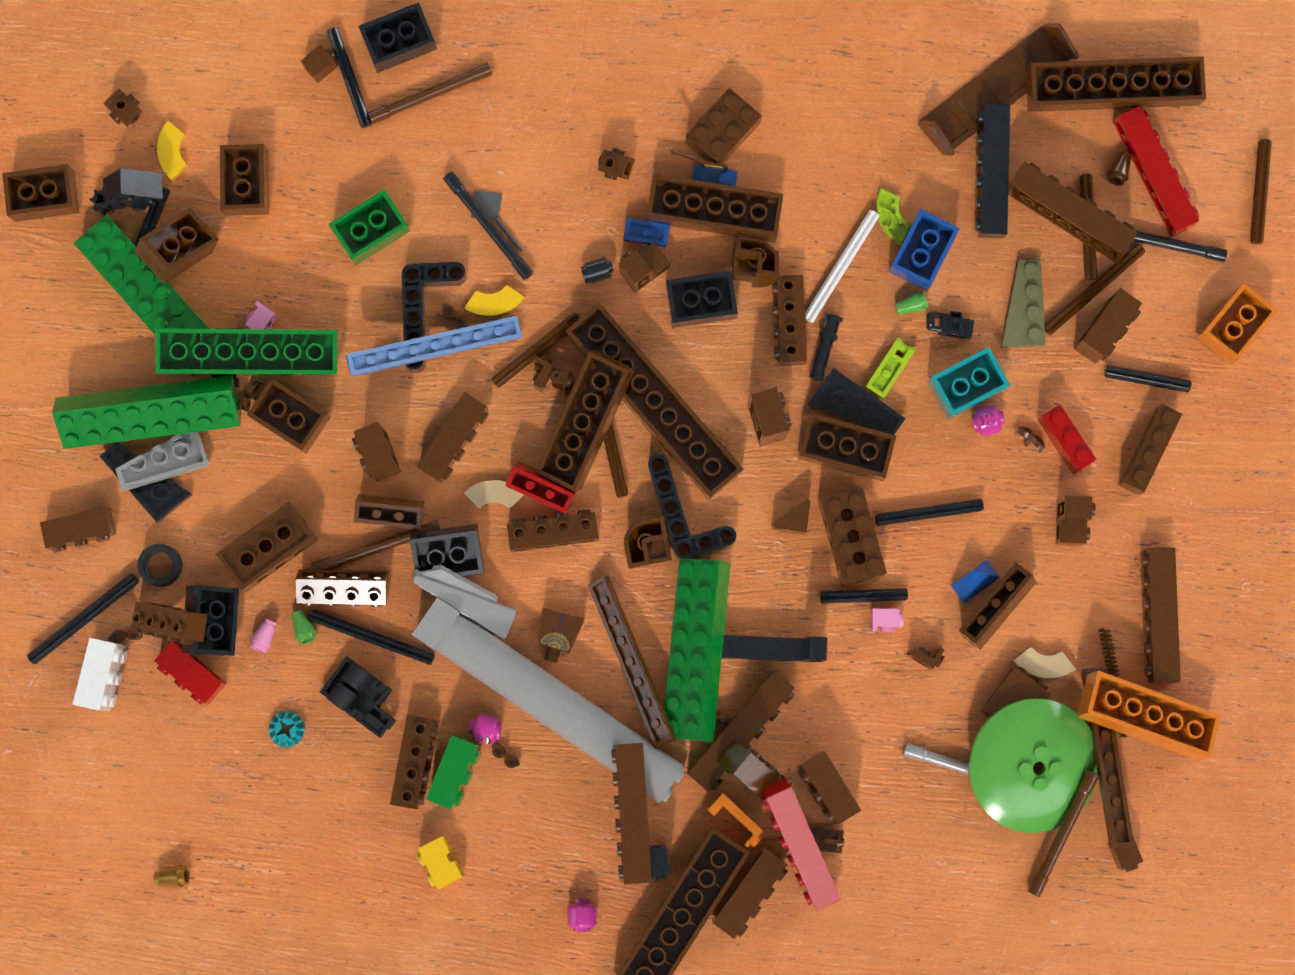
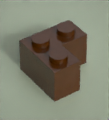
M655 242L651 245L646 244L633 253L631 251L627 252L620 258L621 262L619 263V273L634 293L670 268V262Z
M1065 495L1057 500L1056 544L1078 546L1087 544V540H1090V527H1087V521L1091 520L1096 512V505L1092 503V497Z

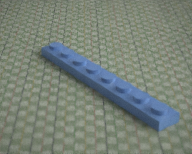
M517 316L349 353L345 356L350 375L354 377L520 339L522 334Z

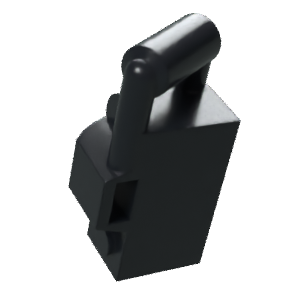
M950 311L949 314L927 313L926 329L929 331H936L941 336L969 340L972 338L974 320L963 319L961 312ZM935 318H940L939 326H935Z

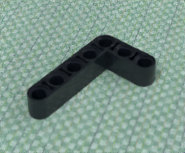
M411 263L404 266L402 269L404 341L409 340L414 335L425 337L424 287L462 285L467 279V273L461 263ZM456 269L461 270L462 275L459 278L451 277L452 271ZM437 270L440 272V276L437 279L429 278L430 272ZM410 272H418L416 279H407V275ZM418 293L419 297L416 301L411 302L408 300L409 294ZM412 314L420 316L416 323L408 322ZM426 360L421 361L415 367L410 364H406V366L412 373H420L426 367Z
M661 454L653 455L649 459L648 469L676 558L692 559L731 547L735 543L737 536L735 530L729 526L690 536L669 463L665 456ZM656 460L664 463V468L660 471L654 470L652 467V463ZM662 481L669 482L671 485L670 490L667 492L659 490V483ZM666 503H675L677 510L673 513L667 512L665 510ZM674 523H680L684 530L680 534H674L671 526ZM724 531L732 535V540L728 543L720 539V534ZM701 538H708L711 541L710 548H701L699 540ZM681 544L688 545L690 548L689 554L680 555L677 551L678 546Z
M724 635L722 658L827 661L828 637H806L804 639Z

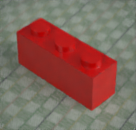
M1061 404L1037 419L1073 475L1097 460Z
M517 461L505 486L566 514L577 491L574 492L536 473L537 469Z
M170 641L154 660L158 664L157 669L166 676L170 674L174 677V683L182 690L187 688L193 693L191 698L200 705L202 703L210 704L227 684L195 656L182 653V645L177 641Z

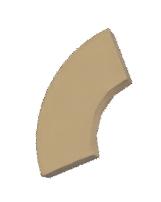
M500 480L484 481L464 492L479 509L492 503L503 504L511 509L525 496L506 487V482Z
M1029 647L1013 660L1016 666L1022 667L1032 676L1040 678H1057L1076 670L1062 651L1055 655L1046 656L1037 653L1032 647Z

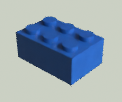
M920 209L889 273L928 291L960 228Z

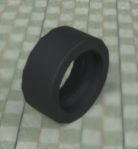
M165 544L148 546L139 556L137 565L142 579L158 587L173 584L178 580L183 567L182 559L178 552ZM159 552L168 554L173 562L171 573L161 579L151 576L147 568L149 558Z

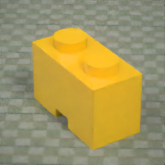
M445 836L418 848L420 853L417 854V857L422 866L426 865L429 871L427 878L432 887L436 886L438 890L464 876L457 861L452 862L449 857V853L452 850Z

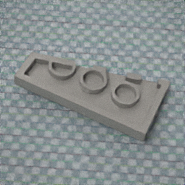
M199 432L177 434L171 437L169 441L153 447L151 451L137 456L115 470L123 492L209 467V462Z

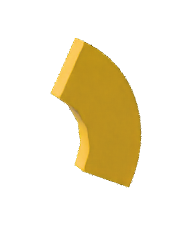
M167 121L159 134L157 154L163 171L174 182L187 167L180 152L185 134Z
M508 285L494 294H484L476 290L464 307V310L482 317L504 315L517 308L524 301L525 297Z

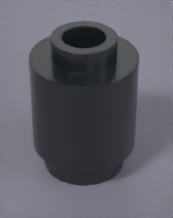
M605 257L587 262L585 266L580 267L585 283L591 282L593 284L611 278L610 273L614 272L611 260L606 261Z

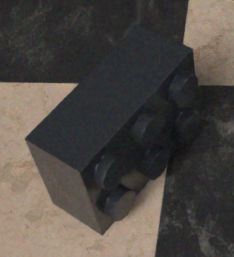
M419 2L358 26L377 73L437 50L435 40Z
M731 271L666 280L672 328L737 319L738 310Z
M478 524L411 533L410 544L415 570L426 571L431 570L433 566L442 565L461 576L484 573Z
M201 585L186 586L185 610L207 614L204 640L194 641L193 645L182 644V653L235 656L239 588Z

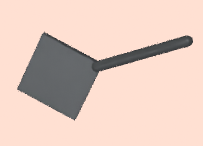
M475 190L474 200L490 220L498 223L518 251L521 252L523 250L499 219L502 194Z

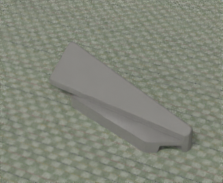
M442 565L433 566L431 570L418 571L416 569L413 571L412 581L500 638H506L516 615V610L496 603L498 600L496 594Z

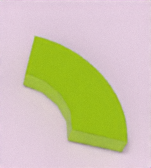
M880 188L876 200L879 224L891 240L902 246L911 224L905 221L900 214L898 205L900 196Z

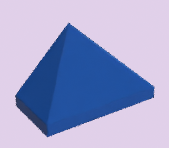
M986 559L952 584L951 587L962 602L966 603L1000 577Z

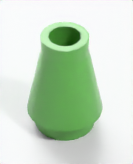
M916 291L895 303L899 315L923 312L924 309L929 308L924 291Z
M298 610L292 613L295 640L300 645L314 641L317 632L304 611Z

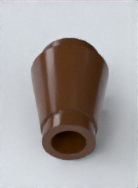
M1120 152L1107 172V180L1111 184L1122 186L1128 181L1132 158L1129 153Z

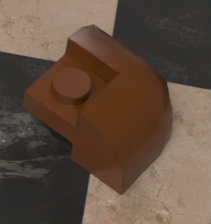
M737 234L731 262L733 280L752 282V288H762L775 283L779 277L778 251H775L771 245L766 243L767 239Z
M663 516L641 520L634 523L627 530L624 537V549L628 569L672 561Z

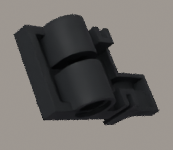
M346 656L320 690V693L379 738L383 736L387 729L390 730L396 722L393 717L380 709V706L392 689Z

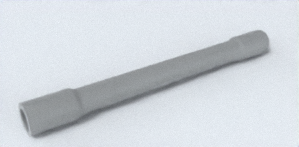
M910 743L905 744L903 756L926 761L969 775L968 763L928 751L925 748Z

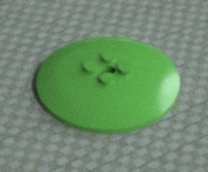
M1043 698L1018 700L1000 708L991 715L982 725L973 741L968 763L970 785L981 808L999 824L1024 833H1040L1060 827L1078 792L1079 785L1086 771L1090 770L1097 774L1092 731L1087 723L1077 717V713L1069 707ZM1036 762H1041L1043 765L1039 773L1033 772V766ZM1095 784V786H1094V788H1093L1092 793L1088 796V798H1087V800H1086V802H1085L1083 808L1086 806V804H1087L1088 801L1090 800V798H1091V796H1092V794H1093V792H1094V790H1095L1096 784Z

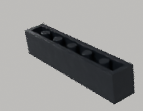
M984 104L981 111L977 113V124H981L980 132L977 133L976 140L977 145H980V154L976 156V167L980 168L975 182L976 188H979V197L975 198V210H978V218H975L974 230L978 231V238H1005L1008 232L1010 105Z

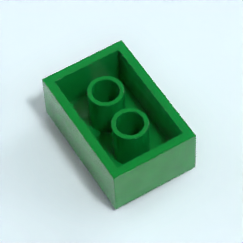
M385 189L329 223L332 231L355 266L410 232L408 224Z
M451 735L425 800L450 810L455 809V806H460L465 793H462L464 785H469L473 775L470 769L473 764L478 763L482 751H479L480 745Z

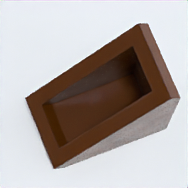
M807 498L772 525V529L774 531L805 535L807 533L810 500Z

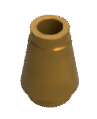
M182 865L154 873L155 885L182 888L184 885H188L190 880L188 867H183Z

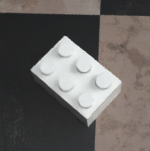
M89 638L73 705L100 711H110L111 707L115 706L117 699L115 694L116 686H119L122 680L121 666L122 663L125 664L128 656L125 645Z

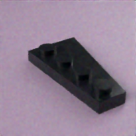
M834 368L808 403L811 406L866 427L893 435L906 419Z
M117 442L100 455L102 461L116 477V468L137 457ZM170 478L128 490L157 524L192 496L190 492L181 488Z

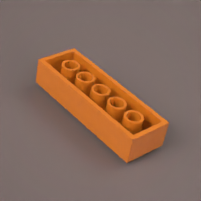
M1099 670L1087 674L1077 717L1197 761L1211 758L1221 715Z

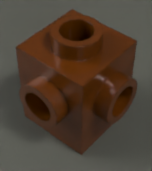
M119 88L103 103L111 112L109 116L117 124L122 122L126 127L129 124L135 123L142 112L137 106L140 102L131 94L127 96Z
M614 147L612 151L604 149L598 160V170L605 172L604 177L615 181L617 177L629 180L635 159L624 156L625 151Z

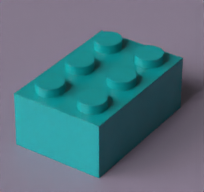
M990 347L947 368L928 380V384L948 420L1005 391L1010 386Z

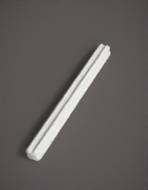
M869 210L806 310L805 320L808 322H814L878 220L879 214L877 212Z

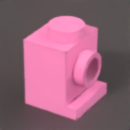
M256 301L255 306L257 309L255 311L252 310L246 317L247 322L245 325L247 327L245 329H270L278 317L270 309Z
M899 609L870 610V632H876L877 628H880V632H894V628L903 627V614H899Z

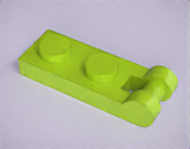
M899 337L865 387L881 399L885 398L916 351V348L913 346L909 347L902 343L903 340ZM897 350L905 354L903 358L895 354Z

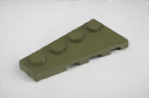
M1041 259L1018 260L1001 348L1044 347L1046 342Z

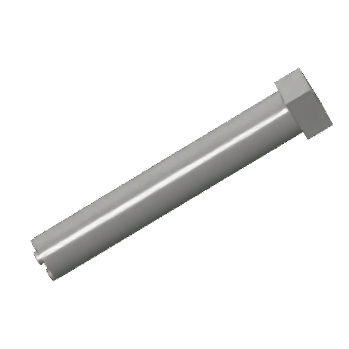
M438 597L412 633V636L437 651L614 773L617 772V763H612L611 750L616 749L615 745L643 743L646 795L656 802L660 803L662 800L666 803L673 792L670 787L674 781L679 783L686 773L682 770L683 764L661 749H655L652 743Z

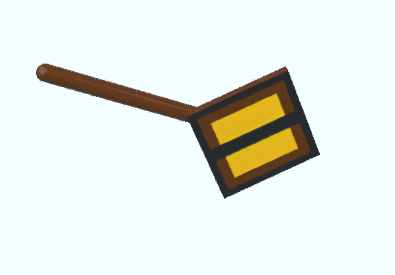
M674 149L671 150L672 154L699 162L701 167L728 171V164L708 162Z

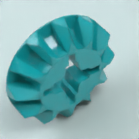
M285 711L276 714L270 721L268 731L270 739L276 745L292 747L303 738L305 727L302 719L297 714ZM281 721L285 723L286 726L294 724V726H292V728L289 730L291 733L290 736H288L286 733L278 735V733H280V731L283 729Z

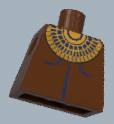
M543 608L539 645L547 647L544 660L557 663L560 651L570 653L585 620Z

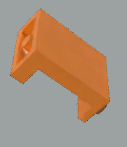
M721 792L706 809L715 816L722 807L726 808L750 831V835L743 841V844L747 848L750 845L755 847L763 838L760 835L763 830Z

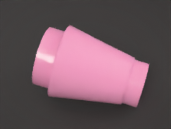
M264 619L249 641L251 643L249 647L265 654L267 649L271 647L276 623Z

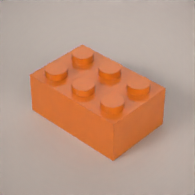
M1243 283L1236 288L1196 338L1232 365L1240 359L1279 310Z

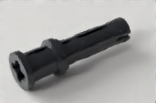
M824 314L825 322L822 331H819L818 334L820 342L809 378L817 381H823L833 343L838 340V328L840 323L843 322V318L833 314Z

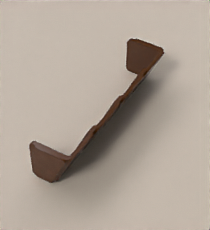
M1060 23L1044 24L1021 41L1015 48L1008 51L986 68L984 72L955 92L949 99L918 122V126L941 154L953 156L956 147L980 130L981 124H977V113L981 111L984 104L1011 106L1027 93L1025 69L1030 63L1076 60L1080 57L1079 53Z

